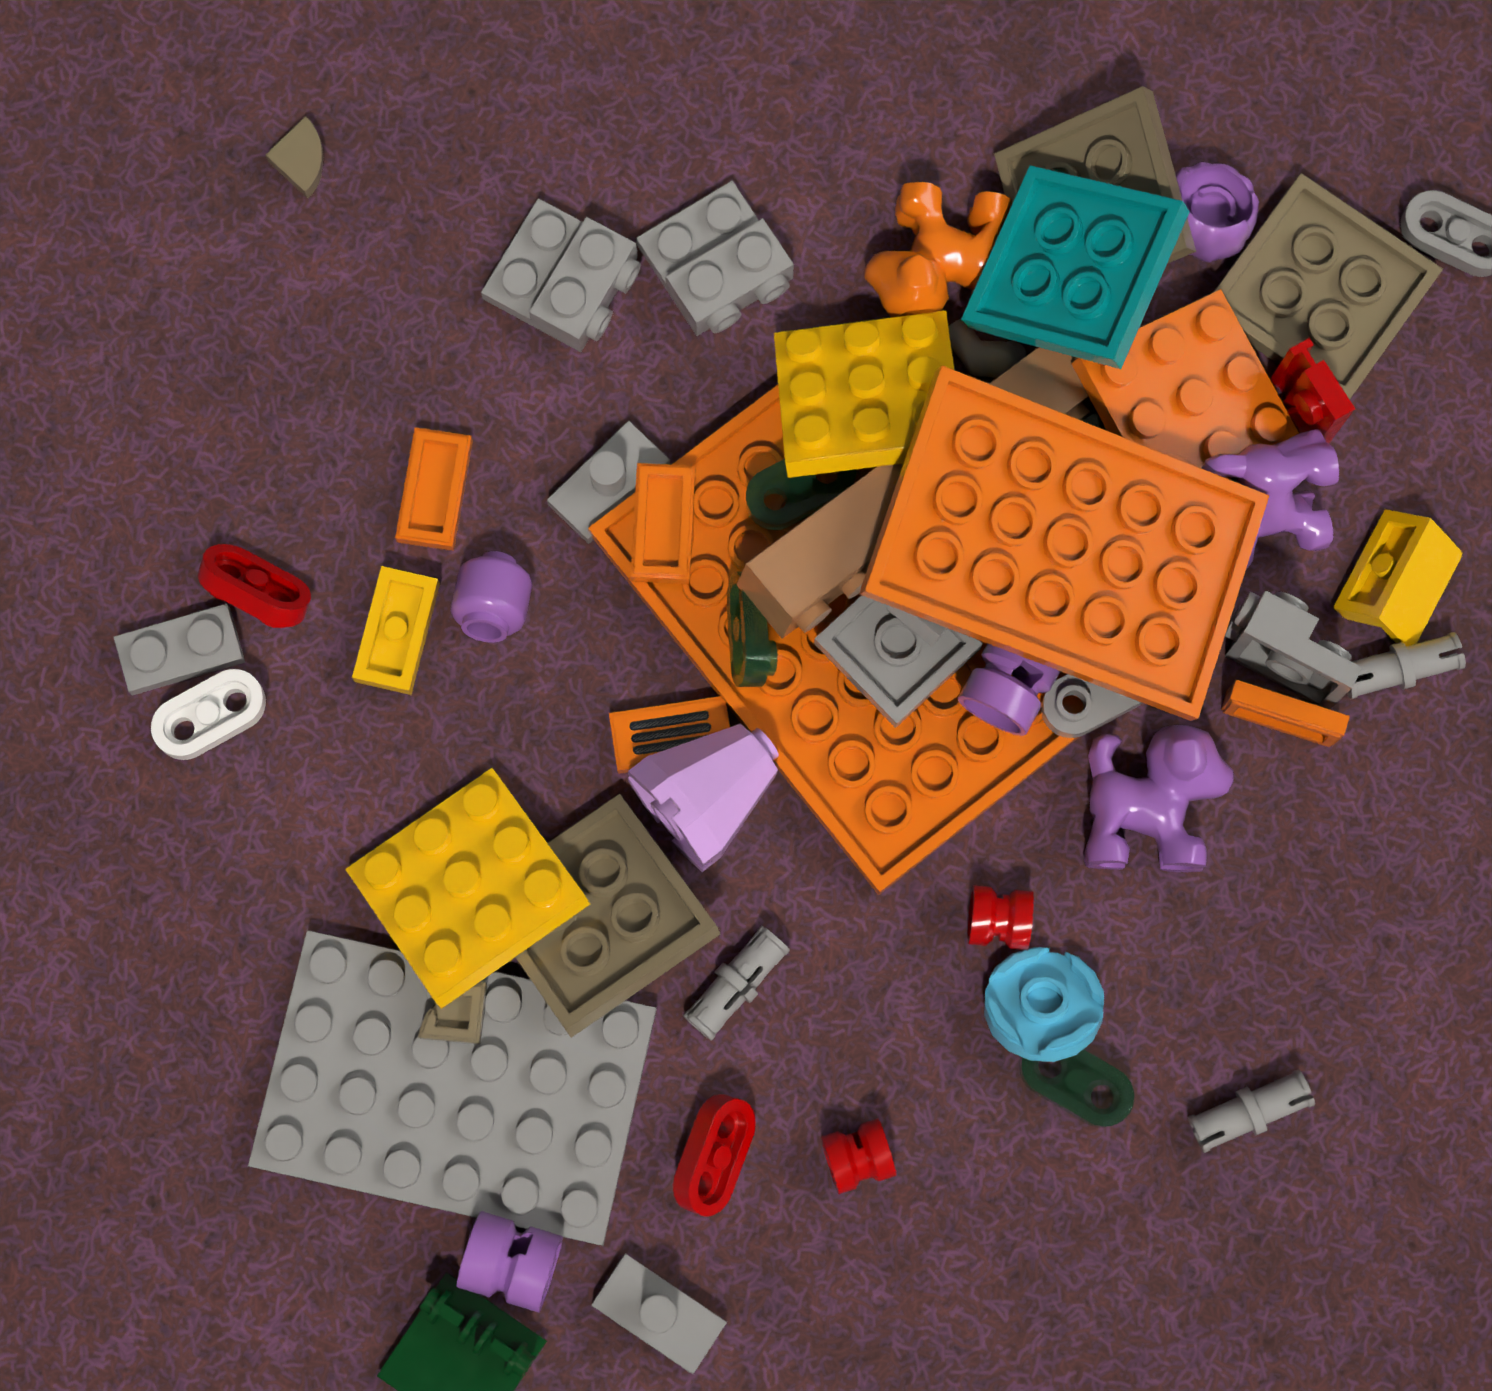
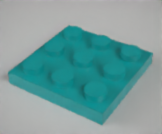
M1030 165L961 319L972 330L1121 369L1190 211L1181 200Z

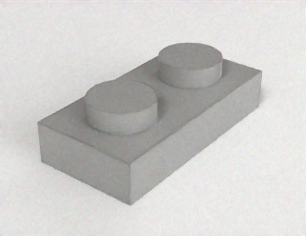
M228 604L114 636L128 692L132 696L245 663Z

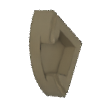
M305 116L266 154V158L280 174L308 199L320 183L324 157L319 135L311 121Z
M479 982L442 1009L435 1003L426 1013L418 1037L428 1040L480 1044L487 984Z

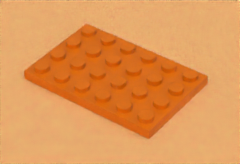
M941 365L935 370L859 594L1192 721L1199 718L1270 495Z

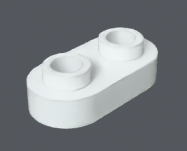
M239 669L222 671L162 704L152 718V737L157 746L172 758L188 760L198 757L247 730L260 720L266 706L264 690L255 677L246 671ZM238 692L245 694L247 701L243 709L237 712L227 709L226 701L231 694ZM183 721L192 722L194 724L193 735L187 740L176 739L174 735L176 726Z

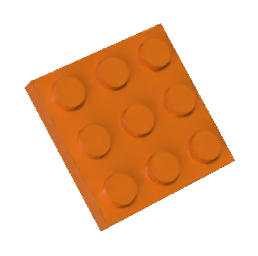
M1221 289L1140 327L1121 369L1077 358L1071 363L1107 431L1199 468L1202 467L1207 458L1215 455H1238L1249 445H1274L1299 434ZM1227 476V477H1225V478L1231 480V479H1233V478H1235V477H1229V476Z

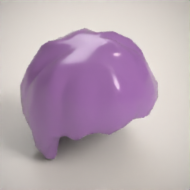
M1199 162L1194 166L1182 167L1177 170L1175 175L1182 200L1190 211L1187 219L1196 252L1189 255H1193L1203 262H1212L1238 254L1243 249L1245 241L1250 237L1257 221L1259 200L1253 190L1251 181L1239 174L1235 168L1220 163L1209 164L1207 162Z

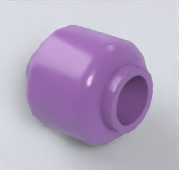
M490 551L480 557L471 558L461 565L457 575L450 607L454 620L461 625L462 631L467 636L475 640L492 643L503 641L507 636L519 631L525 622L532 590L531 578L528 572L516 564V560L506 553Z

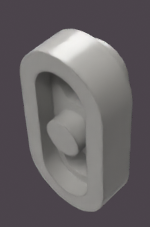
M1435 190L1422 192L1409 202L1402 214L1400 226L1405 240L1412 247L1470 275L1478 277L1492 275V215L1446 193ZM1420 219H1433L1438 225V231L1428 232L1424 230L1420 224ZM1472 243H1484L1489 249V256L1481 257L1475 254L1472 249Z
M1067 674L1056 680L1051 690L1045 693L1041 703V714L1046 726L1052 732L1065 738H1077L1137 708L1142 702ZM1069 695L1077 696L1083 702V711L1078 714L1067 712L1063 707V698Z

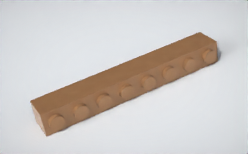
M1038 347L989 383L1083 422L1091 415L1088 408L1093 404L1071 364L1077 357ZM903 464L876 467L746 563L737 586L782 639L797 627H800L806 633L818 625L832 610L828 604L842 593L849 599L860 593Z

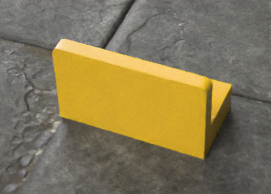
M1385 509L1333 608L1347 620L1381 627L1396 643L1403 642L1406 646L1417 644L1462 557V552L1431 518Z

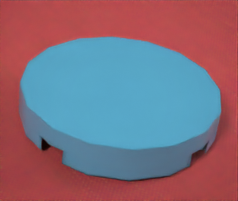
M1033 947L1028 950L1012 953L993 970L989 978V984L985 989L984 1017L992 1036L1009 1052L1030 1061L1055 1062L1077 1055L1093 1042L1103 1021L1104 991L1096 973L1083 960L1068 952H1065V955L1049 952L1050 948Z

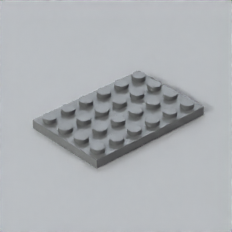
M307 930L248 1166L476 1218L483 1211L512 1220L516 1227L528 1229L531 1226L565 1238L604 1246L657 1008L624 1001L570 1038L531 980L493 972L481 981L487 984L480 1044L420 1039L418 1036L422 1021L426 1013L436 1002L401 951Z

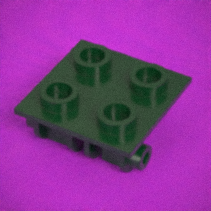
M446 1272L437 1287L432 1288L420 1306L421 1311L377 1377L397 1391H515L547 1340L480 1294L458 1288V1279Z

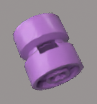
M987 643L981 654L986 665L984 668H976L971 672L958 696V701L966 710L984 722L1013 735L1024 736L1029 731L1041 708V702L1037 697L1038 693L1049 692L1060 671Z
M481 1211L474 1224L464 1253L457 1287L487 1297H491L499 1290L504 1292L507 1303L540 1313L558 1261L563 1236L531 1226L523 1233L516 1231L514 1221Z

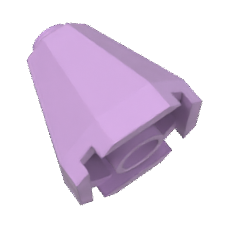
M738 724L647 756L628 771V781L657 823L661 821L675 837L672 840L675 846L690 862L703 872L722 857L777 775L778 769L773 760L779 756V753L762 730L756 728L750 732L743 725Z

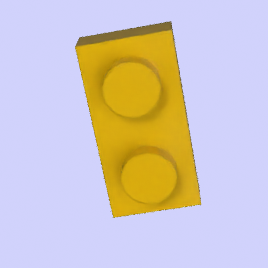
M381 566L352 675L354 682L412 695L440 587V582L437 578Z

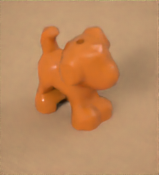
M927 182L903 184L900 195L897 197L895 213L898 224L901 227L912 228L915 234L912 248L910 251H883L877 253L864 268L866 281L877 292L883 307L890 317L942 311L949 298L947 282H954L974 291L1013 204L1012 198L996 192L986 191L978 193L975 196L973 208L971 207L967 219L971 231L975 234L973 235L946 224L942 214V191L940 187Z

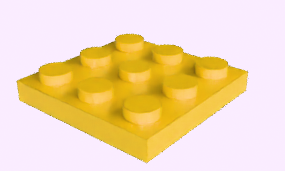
M946 311L774 333L784 456L788 478L904 463L935 370L941 365L954 370Z
M493 768L483 773L345 869L440 1009L590 905L585 894Z

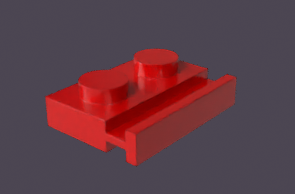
M1309 337L1288 350L1270 380L1274 388L1279 387L1285 399L1282 403L1298 432L1303 433L1318 429L1321 431L1326 442L1330 443L1353 413L1355 407L1326 362L1322 360L1316 364L1309 352L1314 344Z

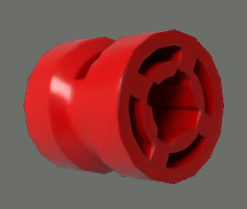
M973 885L969 906L967 943L969 945L987 946L993 941L994 936H997L998 941L1005 942L1011 949L1028 950L1033 924L1034 892L1014 889L1011 893L1002 894L1001 898H997V893L992 887Z
M879 1119L860 1124L857 1132L844 1135L837 1131L820 1137L838 1194L856 1189L860 1181L868 1178H873L879 1182L897 1176L891 1151Z

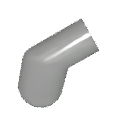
M962 319L948 326L952 350L966 370L975 377L998 378L1027 356L1025 348L1016 341H981L975 331L969 329Z

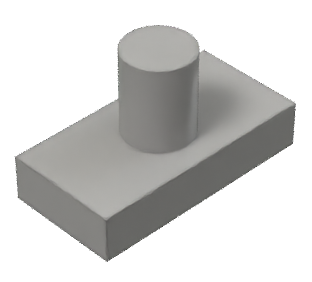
M628 421L547 499V503L575 532L590 544L594 539L588 531V527L635 493L637 463L670 464V459Z
M627 1254L623 1256L591 1305L691 1374H694L727 1323Z

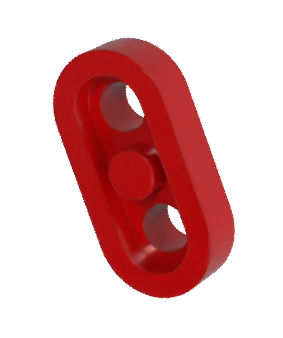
M214 545L206 549L203 554L198 571V580L202 587L213 597L228 602L259 619L269 627H293L304 620L311 600V592L308 586L296 576L235 545Z
M717 1094L710 1097L701 1106L673 1180V1194L681 1208L709 1217L722 1211L728 1204L755 1133V1114L752 1107L746 1101L725 1094Z

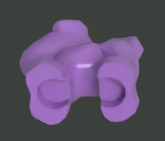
M1315 429L1299 433L1274 445H1249L1238 455L1218 454L1205 460L1201 467L1202 469L1224 478L1227 476L1235 477L1239 484L1270 495L1247 568L1253 561L1255 546L1260 537L1290 532L1295 534L1299 547L1305 550L1319 551L1329 547L1333 541V526L1328 511L1326 509L1312 510V503L1315 497L1313 492H1292L1304 480L1318 486L1335 485L1339 480L1337 453L1334 447L1326 442L1321 431Z
M1190 725L1162 727L1153 735L1147 749L1148 774L1147 777L1134 778L1115 772L1112 756L1122 742L1118 735L1102 734L1093 739L1088 758L1093 777L1089 799L1090 813L1094 821L1085 849L1084 862L1086 867L1096 869L1125 868V865L1128 864L1130 848L1126 840L1116 834L1120 828L1148 835L1155 839L1158 846L1160 869L1162 871H1203L1207 860V849L1202 838L1188 835L1183 827L1188 804L1194 800L1222 797L1229 792L1234 782L1233 769L1219 755L1210 734Z

